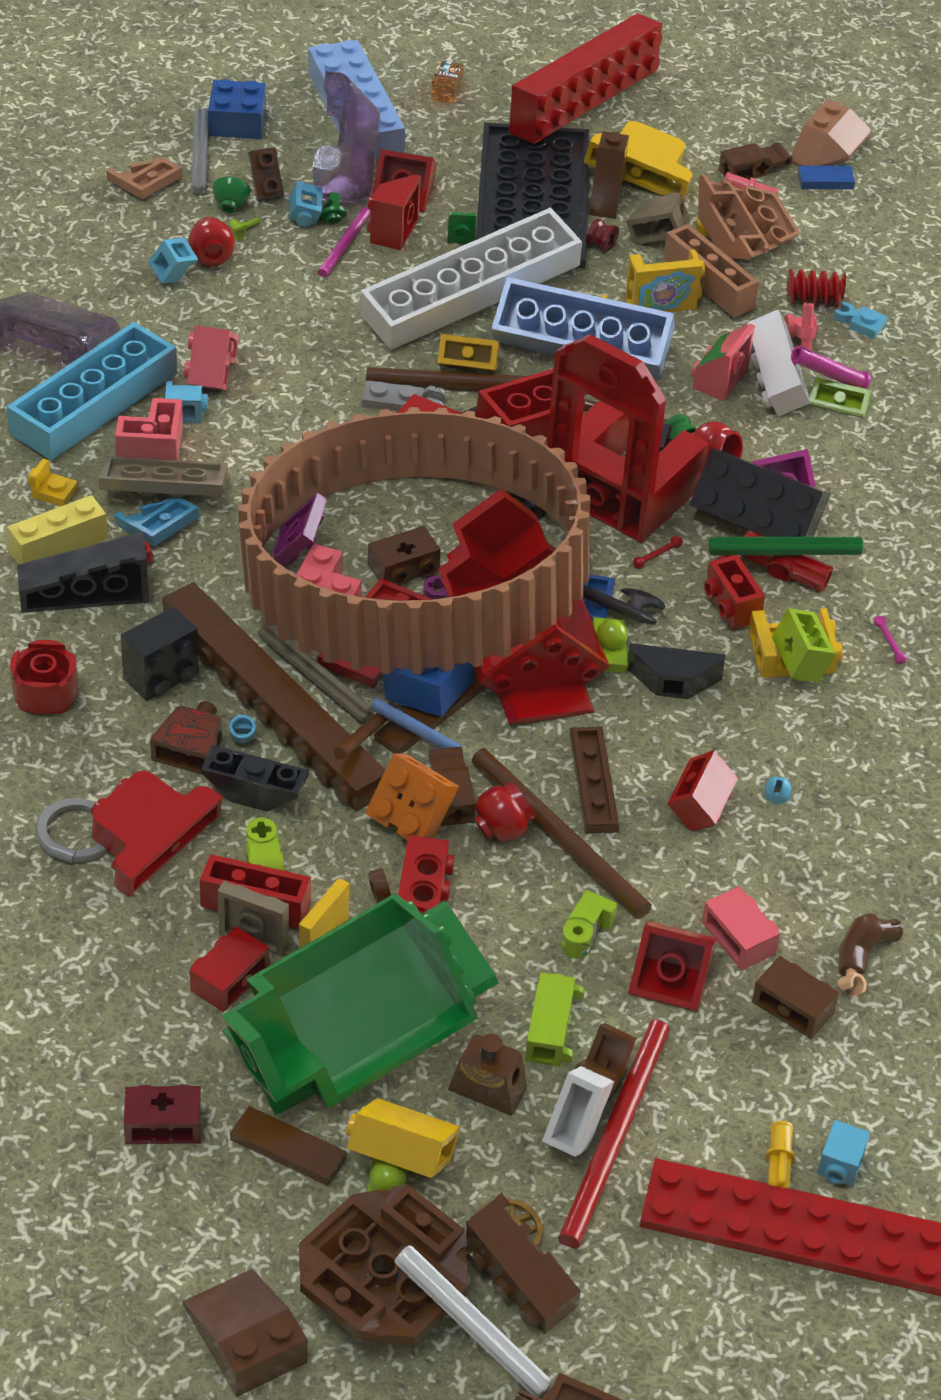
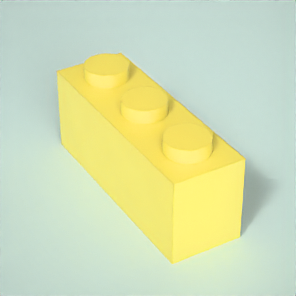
M92 495L7 526L10 554L18 564L84 548L108 540L106 513Z

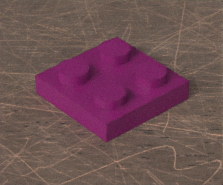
M316 493L282 523L271 553V557L280 565H291L304 548L308 550L318 538L316 531L325 518L323 511L327 499L319 493Z

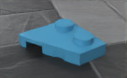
M172 497L159 503L140 506L142 513L126 517L123 512L113 515L116 525L131 534L143 532L144 540L152 546L163 542L200 517L199 508L181 497Z

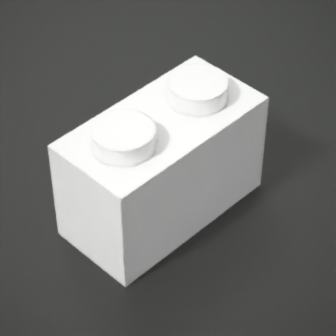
M582 1066L569 1072L542 1142L575 1157L588 1150L614 1081Z

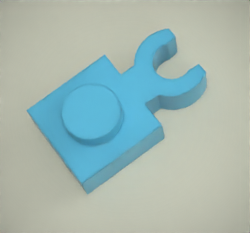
M842 302L841 309H836L834 313L836 321L850 323L849 329L873 339L884 328L888 318L875 310L865 307L856 310L852 304Z

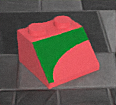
M748 324L720 336L713 346L710 345L707 348L704 358L701 362L697 361L692 369L691 376L694 378L693 389L723 401L727 398L749 369L755 325Z

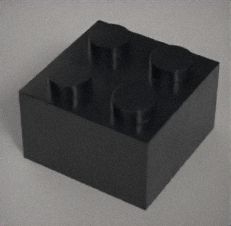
M175 607L120 635L123 679L145 701L165 694L170 688L183 681L191 680L199 673L197 628Z

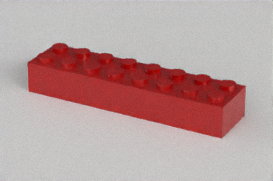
M637 13L513 84L509 133L535 144L656 71L660 64L659 50L662 42V23Z

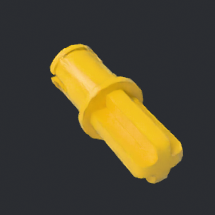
M775 1121L770 1126V1149L766 1151L765 1156L769 1163L768 1184L773 1187L790 1188L791 1165L795 1162V1153L792 1151L794 1126L787 1121Z

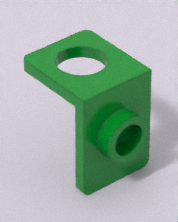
M450 212L447 243L468 244L475 241L476 214Z

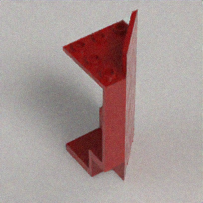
M501 488L453 523L460 545L446 554L448 562L438 570L448 597H455L485 590L512 580L537 566L550 556L556 548L547 542L537 515ZM583 599L572 601V614L569 617H558L556 624L544 632L541 631L535 635V638L527 644H519L511 648L510 656L502 658L498 655L483 658V665L474 666L479 682L499 695L509 725L595 713L585 684L610 667Z

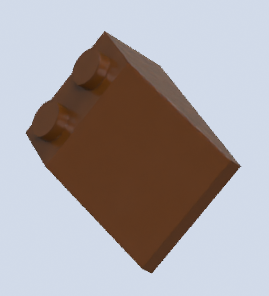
M253 1269L182 1301L184 1308L236 1397L308 1363L307 1337L290 1309Z

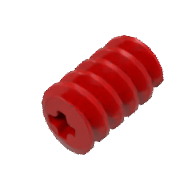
M790 268L787 276L786 294L789 296L791 304H794L797 297H800L802 305L807 302L808 298H811L812 303L816 306L821 298L823 299L824 307H828L830 300L834 299L835 307L839 308L845 294L846 272L843 273L839 280L837 272H832L828 279L826 271H821L817 278L815 271L810 270L806 278L803 269H799L795 277L792 268Z

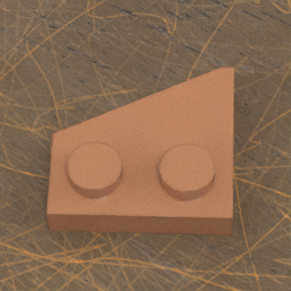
M165 158L150 160L146 163L131 164L130 171L117 173L114 168L106 171L108 181L142 200L182 177V168Z

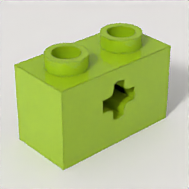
M787 608L772 635V639L792 679L819 683L836 653L815 612Z

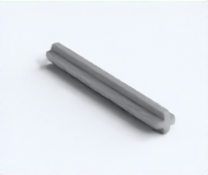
M197 108L194 116L191 193L201 196L206 193L209 130L208 109Z

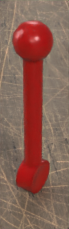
M674 536L671 538L670 543L644 557H635L633 560L634 567L642 568L645 562L674 547H681L683 539L679 536Z

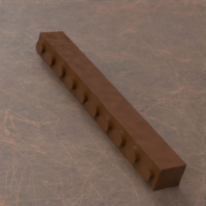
M195 582L162 597L163 612L175 607L197 628L198 655L201 662L207 667L211 666L217 672L220 681L226 686L230 685L236 691L239 700L244 705L249 704L255 710L258 719L263 724L267 723L275 731L280 742L283 744L287 743L295 751L300 762L303 764L307 763L315 771L321 783H327L335 791L341 803H347L355 812L368 806L385 769L361 745L343 760L335 758L334 749L346 740L350 734Z

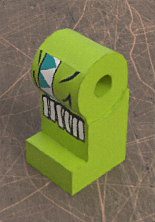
M586 890L564 924L563 941L561 943L563 952L575 959L586 957L591 952L593 938L600 927L610 930L615 923L618 903Z

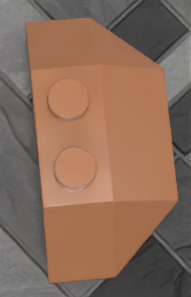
M826 100L803 126L791 154L793 157L792 164L798 167L834 166L848 161L871 135L872 130L851 108L835 101Z

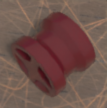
M595 219L588 229L586 243L591 246L598 245L602 251L608 252L617 241L619 228L615 225H605L603 220Z

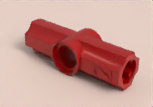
M750 530V531H747V532H746V534H745L744 537H765V536H762V535H760V534H758V533L753 532V531ZM740 555L766 567L768 573L774 578H779V580L786 582L793 579L820 592L828 585L834 567L808 555Z

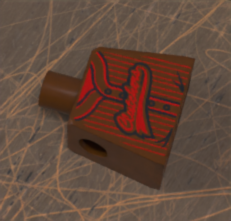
M208 701L200 702L196 709L182 705L177 706L150 739L151 760L201 774V768L212 746L220 747L222 741V718L216 715L217 708Z

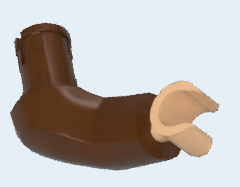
M869 913L857 917L852 922L839 946V973L843 977L838 980V987L841 990L851 989L850 995L852 996L865 992L866 980L862 974L866 970L868 953L879 940L899 941L902 938L903 926H892L901 924L900 920H881L876 915Z

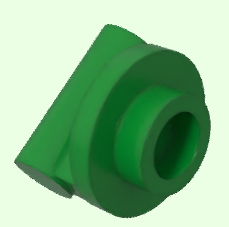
M332 192L322 209L320 218L326 220L327 223H339L347 216V209L339 205L341 199L339 193Z

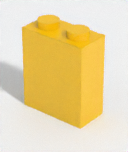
M376 1098L367 1106H363L357 1114L353 1113L346 1128V1135L350 1136L347 1149L433 1178L450 1163L461 1126Z

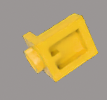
M44 458L36 468L31 469L28 476L32 498L60 507L66 505L78 490V481L50 473V462Z

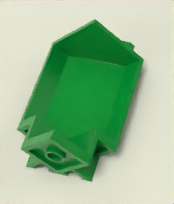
M394 893L246 979L254 996L221 1015L227 1026L222 1031L229 1043L231 1042L237 1048L242 1058L241 1062L256 1086H261L268 1105L275 1115L290 1109L313 1094L327 1108H330L477 1020L478 1017L473 1007L476 1003L475 997L499 984L495 973L448 903L443 901L421 914L412 901L406 902Z

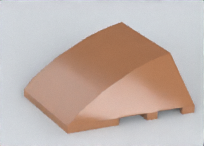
M703 174L699 177L698 218L715 246L731 259L749 260L799 236L800 231L775 192L751 186L741 189L733 187L732 183L727 180H723L722 183L709 181V176Z

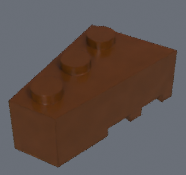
M501 1192L466 1221L467 1260L477 1272L481 1273L484 1271L493 1280L492 1285L495 1291L504 1300L510 1298L520 1308L518 1312L528 1326L531 1328L537 1326L546 1334L579 1306L581 1290L549 1251L544 1254L528 1237L533 1232L528 1224L524 1222L519 1226L505 1209V1205L509 1201Z

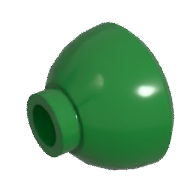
M225 176L218 178L213 183L214 198L220 205V209L225 213L236 212V209L243 206L249 199L251 193L249 185L237 177Z

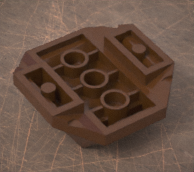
M408 1184L392 1187L391 1190H374L352 1194L299 1242L300 1292L359 1340L415 1346L448 1313L395 1263V1259L408 1245L412 1246L466 1297L468 1294L466 1230ZM383 1271H385V1272H388L389 1274L380 1275V1274H377V1272H383Z

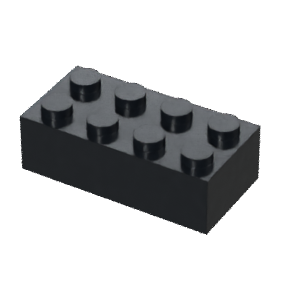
M711 448L689 505L767 537H814L831 493L728 452Z

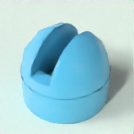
M247 715L234 717L229 724L231 738L239 744H247L252 741L256 734L255 721Z
M774 776L766 783L764 796L774 804L786 803L791 796V784L785 777ZM775 787H781V793L774 792Z

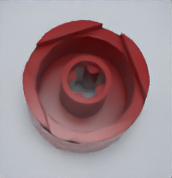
M36 640L28 643V648L21 652L18 649L12 655L10 660L12 691L14 700L21 711L35 714H61L70 709V705L75 701L79 692L77 662L73 652L70 653L65 649V645L58 641Z

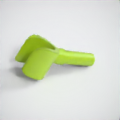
M256 217L241 223L237 219H232L229 226L233 229L232 233L235 241L243 239L246 236L247 228L260 224V219Z

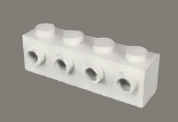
M779 309L748 322L747 325H755L752 352L755 351V353L751 354L756 369H760V372L756 373L762 389H766L762 392V396L767 407L773 406L779 417L810 404L800 365L792 363L790 359L794 345L788 326Z

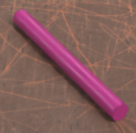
M363 207L318 269L317 273L319 276L326 278L365 224L371 215V210H368L367 207Z

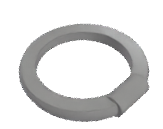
M81 798L64 799L51 804L41 813L36 823V836L38 842L49 856L73 864L95 860L108 852L100 844L87 849H70L55 843L47 832L49 822L59 813L68 810L91 812L96 802Z

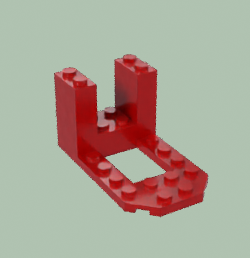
M590 334L563 345L555 352L547 446L550 449L561 448L565 451V462H575L578 466V478H585L587 483L586 495H590V516L642 544L693 496L707 461L709 443L683 430L660 451L666 406L664 394L642 360ZM585 393L600 400L583 415ZM626 451V455L624 458L621 455Z

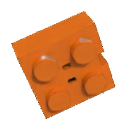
M393 754L365 814L386 827H398L396 833L406 840L408 836L434 838L459 786L407 754Z

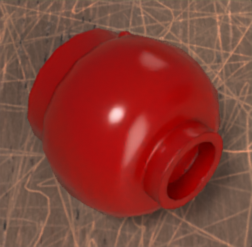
M205 217L194 224L188 236V244L197 256V262L209 267L219 266L232 256L235 249V237L231 228L223 221L214 217Z
M712 421L704 423L693 433V435L709 443L707 458L711 448L728 452L740 458L742 456L743 440L737 430L733 431L729 426L721 422Z
M509 781L502 787L493 786L485 790L478 797L475 805L478 815L473 819L488 840L495 837L500 842H511L524 834L528 828V822L533 820L536 814L520 790Z

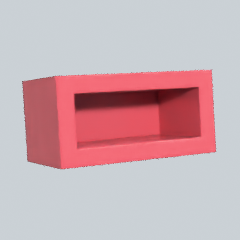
M740 886L705 902L702 924L713 937L717 938V942L741 970L776 954L780 936L776 924L766 918L758 908L756 901L751 896H748Z

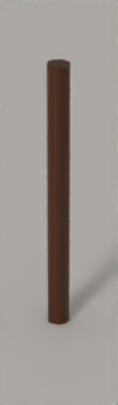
M367 367L366 381L410 385L420 388L436 386V388L474 391H480L527 377L520 375Z
M486 748L478 750L473 755L472 763L496 786L502 787L511 781L520 790L536 814L533 821L636 919H640L649 913L652 904Z

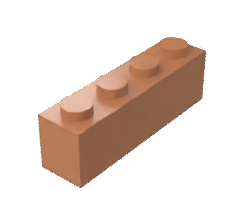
M686 224L666 233L663 258L666 262L688 260L689 250H696L699 259H702L705 265V275L700 280L702 292L733 318L755 309L759 287L758 280L691 225Z

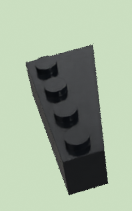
M143 532L17 565L21 613L149 603L147 558Z

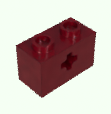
M179 1084L176 1086L139 1085L137 1087H125V1145L201 1144V1086Z

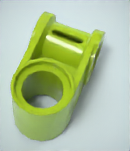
M261 817L251 820L246 828V862L285 871L276 824L270 819Z

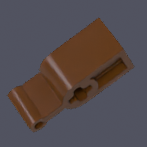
M755 143L721 151L718 170L724 177L730 172L750 180L751 177L759 178L766 176L774 167L781 165L789 166L792 164L793 157L780 143H774L772 146L761 148Z
M462 747L429 749L428 757L431 769L459 786L441 826L475 823L473 818L475 817L476 802L469 770L465 766Z

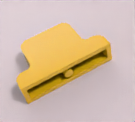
M637 121L627 122L620 133L629 135L625 180L663 196L669 193H679L684 200L693 176L688 168L680 165L686 144L679 138ZM601 133L595 134L590 140L584 159L585 164L593 167L596 166Z

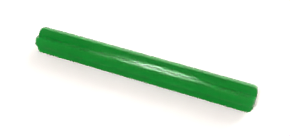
M862 537L709 538L708 550L710 555H861L863 552Z

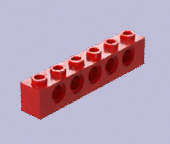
M408 836L398 895L406 902L412 901L421 914L443 901L448 902L451 882L445 881L446 875L452 876L455 855L448 854L449 840Z

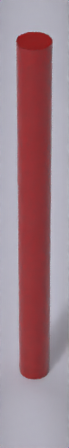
M652 1020L648 1025L558 1236V1240L562 1245L577 1249L582 1242L669 1034V1026L661 1020Z

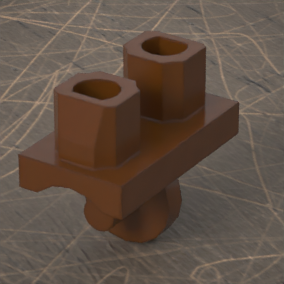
M276 147L249 151L248 157L256 200L283 197L284 191Z

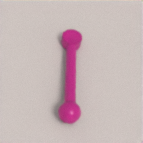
M876 616L874 618V625L881 629L895 654V662L904 664L907 660L906 654L900 652L888 631L886 618L884 616Z

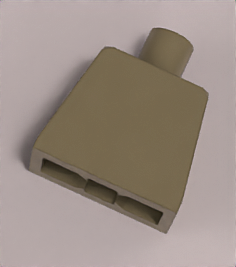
M669 193L665 196L645 200L626 220L634 244L638 245L665 240L667 232L687 224L689 214L682 195L679 193Z

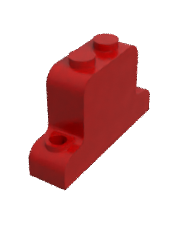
M138 771L129 779H122L107 798H100L91 809V814L93 815L92 838L115 856L111 864V868L115 870V887L128 897L220 816L223 797L207 786L196 787L186 795L179 794L149 771Z

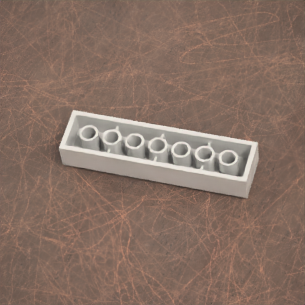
M550 207L361 290L360 315L386 346L393 350L498 303L507 277L540 284L580 266L582 241Z

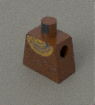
M473 1035L457 1064L448 1090L512 1116L527 1089L522 1054L518 1050L503 1045V1041L498 1035Z

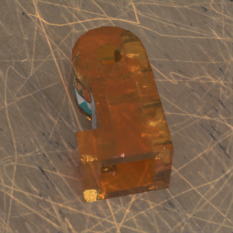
M448 61L441 62L438 73L434 74L432 79L431 100L455 103L463 79V64ZM447 90L451 92V96H442L439 92Z

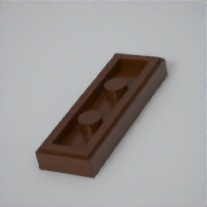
M251 1106L247 1107L230 1132L231 1141L326 1186H329L346 1160L347 1151Z

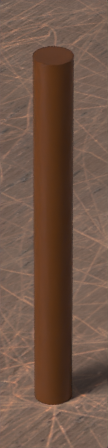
M387 703L397 709L394 703ZM376 713L334 749L335 758L338 760L346 758L389 719Z

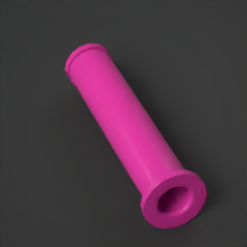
M801 345L796 346L791 353L790 359L792 363L799 364L838 382L867 389L870 385L871 375L867 371L859 372L808 350Z

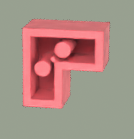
M195 325L194 332H190L188 338V349L192 351L190 361H186L184 368V378L188 379L187 384L226 391L230 364L236 363L239 335L231 330Z
M152 398L149 418L118 416L115 433L116 457L178 460L183 431L182 400Z
M314 544L296 576L336 592L361 597L362 580L343 575V551Z

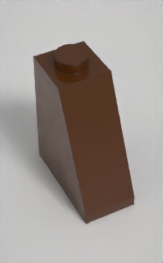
M602 132L597 152L589 215L616 219L624 189L629 135H623L618 132Z

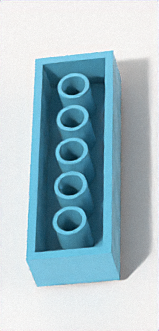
M132 322L6 406L9 434L52 461L177 375L176 347L139 324Z

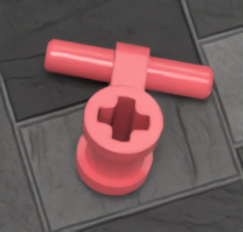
M804 303L802 317L786 314L784 321L788 326L791 339L793 337L801 338V346L812 351V339H815L817 334V319L814 314V304Z

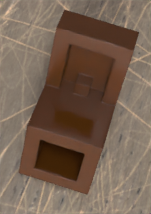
M603 1023L599 1026L587 1058L578 1062L575 1069L582 1066L614 1081L605 1105L606 1107L624 1080L628 1071L626 1065L637 1038Z

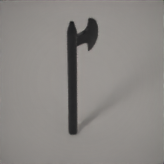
M583 584V598L639 623L651 625L657 623L656 619L642 610L643 608L654 607L664 610L666 607L664 602L658 597L642 590L633 588L621 589V592L631 598L625 603Z

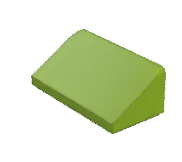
M815 377L809 398L811 403L808 405L865 418L872 390Z

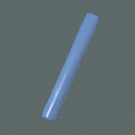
M377 697L370 707L376 713L439 748L462 747L459 743Z

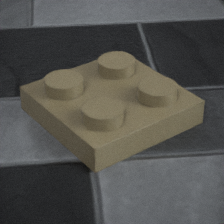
M223 881L218 889L219 934L226 936L237 926L267 945L269 953L283 957L289 948V904L282 902L278 898L268 897L251 891L245 886Z

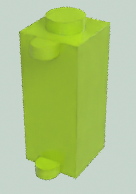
M540 972L527 1037L525 1061L561 1067V1062L569 1063L573 1060L574 1052L569 1048H564L573 999H582L585 993L584 987L575 985L576 978Z

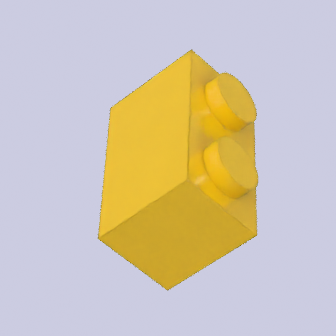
M441 334L437 363L439 366L497 373L500 343L496 340Z

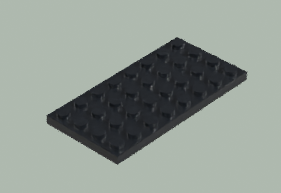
M484 122L475 240L551 207L582 241L580 266L576 268L585 269L588 164L584 163V159L589 146V129L561 127L533 144L510 134L509 124Z

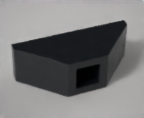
M629 643L627 670L656 696L689 699L722 680L726 654Z
M213 745L201 768V774L232 803L268 812L298 799L309 775V770Z

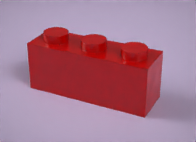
M210 854L199 880L200 907L218 911V889L223 881L235 885L245 886L251 891L268 897L278 898L282 902L289 904L290 928L299 929V923L307 915L311 905V877Z

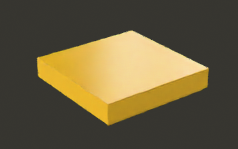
M340 878L336 880L299 923V949L349 920L350 883Z

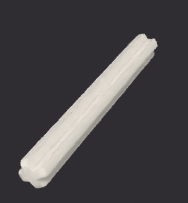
M408 1245L397 1255L395 1263L524 1388L534 1396L541 1395L548 1388L551 1382L550 1378L416 1249Z

